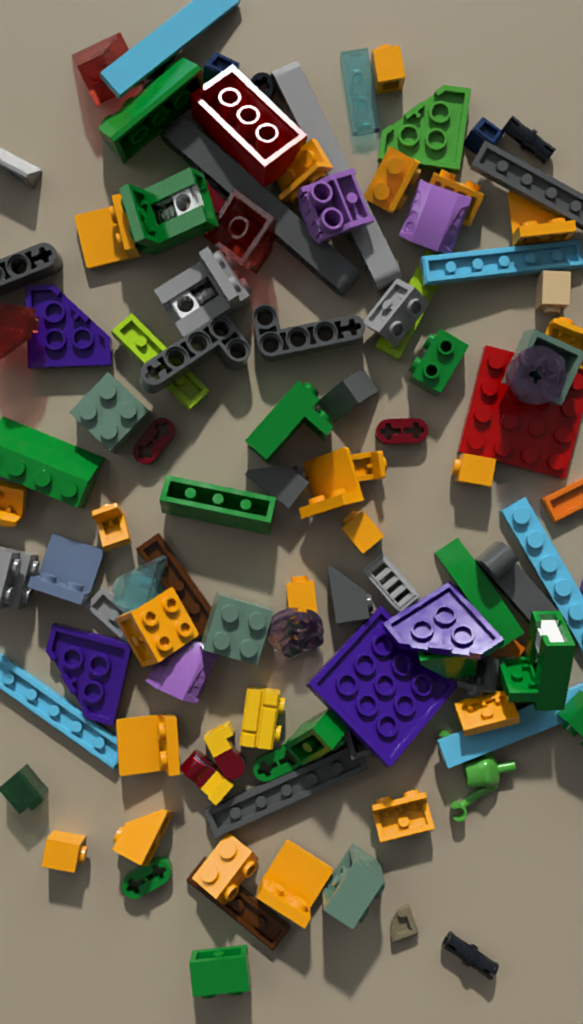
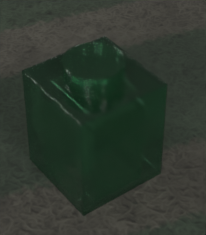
M28 764L0 786V792L19 814L27 808L32 812L44 801L42 795L48 790Z

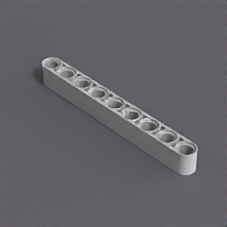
M295 60L271 72L275 89L289 118L307 135L304 145L310 139H316L333 166V169L326 176L351 169L299 63ZM361 191V194L371 216L373 215V213ZM376 219L372 224L346 232L376 292L392 285L397 278L402 280L400 268Z

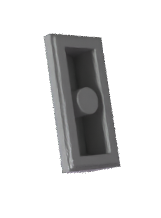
M0 148V171L34 188L42 170Z

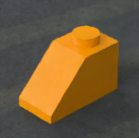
M161 809L125 823L124 827L121 826L114 836L113 842L115 845L112 850L141 866H149L174 813Z

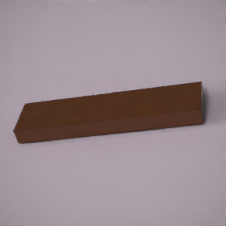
M157 533L136 548V550L165 590L171 587L174 588L196 627L200 639L203 636L212 606L161 534Z
M204 856L187 877L186 881L273 951L290 930V925L241 885L235 898L230 902L227 901L223 906L192 879L207 859Z

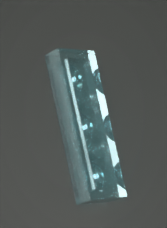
M368 48L340 52L352 136L379 133L380 123Z

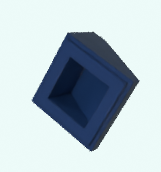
M215 52L204 65V84L232 65L238 69L240 63Z
M482 117L471 129L463 145L477 155L484 141L496 145L504 132Z

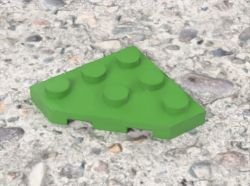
M443 85L427 100L420 102L405 113L404 117L395 124L385 128L381 133L377 162L381 163L389 146L412 159L420 161L417 168L436 171L443 169L458 174L461 165L471 89Z

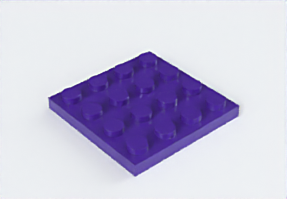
M379 606L306 686L386 768H389L458 686L454 679H447L420 665L417 651L398 648L383 630V623L392 618V616L382 606Z

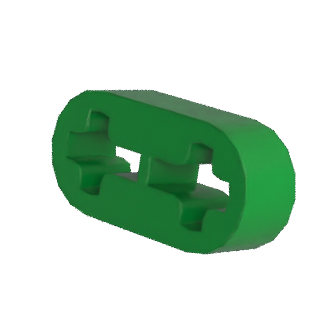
M281 745L258 756L254 761L253 772L257 779L267 782L300 767V763L297 760L291 763L290 759L280 762V759L286 757L287 751ZM263 761L267 765L274 762L277 763L270 768L269 774L258 770L261 768V762Z
M156 856L152 858L149 866L139 865L130 870L122 882L121 888L124 895L130 899H137L165 884L172 873L171 861L165 856ZM155 865L159 868L165 867L163 876L160 873L150 876L155 869ZM132 878L135 882L144 878L138 890L135 886H129Z

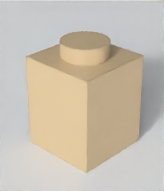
M543 270L536 277L535 310H544L546 315H557L570 305L571 272Z

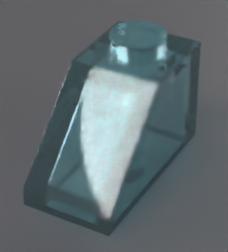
M161 555L118 577L112 588V592L115 593L112 603L134 610L156 597L167 557Z

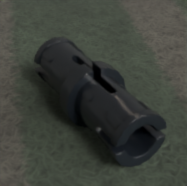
M513 115L501 130L520 144L519 148L523 151L526 149L544 164L556 150V148L538 136V132L535 129H529Z
M451 931L447 933L441 947L462 960L464 966L472 967L488 980H492L493 975L495 976L498 971L499 964L479 952L476 945H469Z

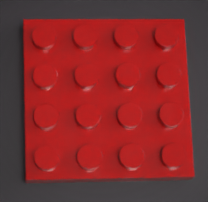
M485 345L457 452L494 458L497 463L562 480L566 479L583 412V371L578 369L562 406L549 405L502 384L503 377L515 352Z

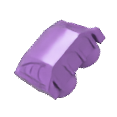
M354 168L328 175L314 183L301 187L298 191L300 212L310 236L318 244L339 234L365 227L375 221L373 215L370 216L354 175L356 172Z
M419 179L399 236L438 252L452 253L472 197L458 194Z
M193 639L161 662L154 664L146 682L154 688L182 701L197 704L219 655L204 651L200 645L201 642Z

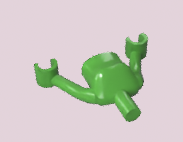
M446 730L440 731L438 734L439 737L451 735ZM489 752L462 763L467 788H479L461 802L454 801L451 803L450 807L452 809H462L460 814L453 815L452 818L457 822L464 821L467 817V807L482 796L498 788L500 774L516 771L514 760L498 763L493 753Z

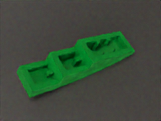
M459 538L454 539L434 552L457 589L503 637L504 645L500 648L524 634V631Z

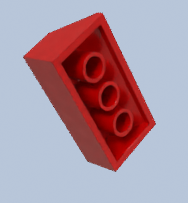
M233 65L190 94L192 118L264 188L286 173L307 140V135Z

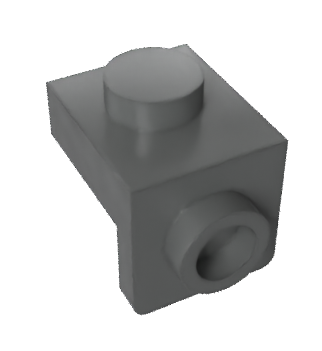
M486 656L482 660H477L476 676H469L468 681L457 680V686L467 689L466 693L473 696H483L484 692L495 693L500 659Z

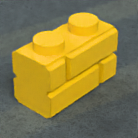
M258 686L247 687L240 746L273 750V743H279L281 726L276 725L277 714L283 715L285 698L280 697L281 690Z

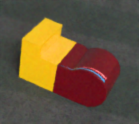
M229 720L205 733L203 739L224 777L234 780L242 776L246 760L245 756L236 750L230 738L234 735L235 729Z
M194 750L180 766L183 774L196 783V786L208 795V799L215 805L233 787L234 780L224 777L218 765L199 750Z

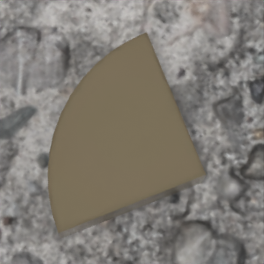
M408 903L399 908L391 920L390 934L393 943L419 933Z

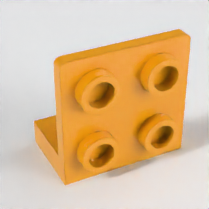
M511 191L508 192L507 202L513 246L567 241L576 232L575 220L565 221V218H559Z
M121 193L112 195L114 206L78 214L74 217L85 264L88 269L141 257L139 248L129 233L130 224L127 214L121 205Z
M348 447L337 449L304 462L314 498L308 499L309 505L299 508L301 519L364 501Z
M173 587L168 588L140 607L115 618L142 667L161 662L199 635Z
M172 713L116 720L118 771L120 776L165 771L168 776L180 775L177 717Z
M286 840L257 885L256 898L305 929L311 920L310 908L333 873V868L292 841Z

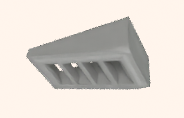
M383 552L362 569L398 613L420 596ZM385 563L387 567L375 577L372 572ZM392 571L394 576L382 585L379 581ZM399 580L402 584L389 594L387 589ZM407 589L409 593L397 603L395 598Z

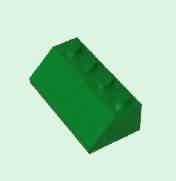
M183 57L178 62H172L166 67L160 77L156 80H150L144 86L143 91L137 96L128 98L120 110L114 115H108L103 119L98 130L102 139L123 164L157 137L178 114L183 115L191 108L190 94L204 85L202 69L199 65Z
M2 417L0 419V476L74 507L85 509L105 458Z

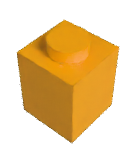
M385 44L377 49H373L370 65L375 93L382 94L403 90L406 77L400 45L391 46Z
M466 453L458 455V459L453 460L451 475L455 476L454 482L484 488L492 487L496 459Z
M353 510L342 519L345 525L340 529L361 554H364L384 537L363 510L358 514Z
M307 575L291 577V582L286 583L290 618L317 615L314 580H308Z
M53 830L46 839L41 867L75 873L79 865L85 863L88 846H84L86 836Z

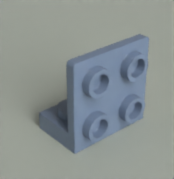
M52 534L39 574L30 577L27 587L79 605L88 603L105 551L58 534Z

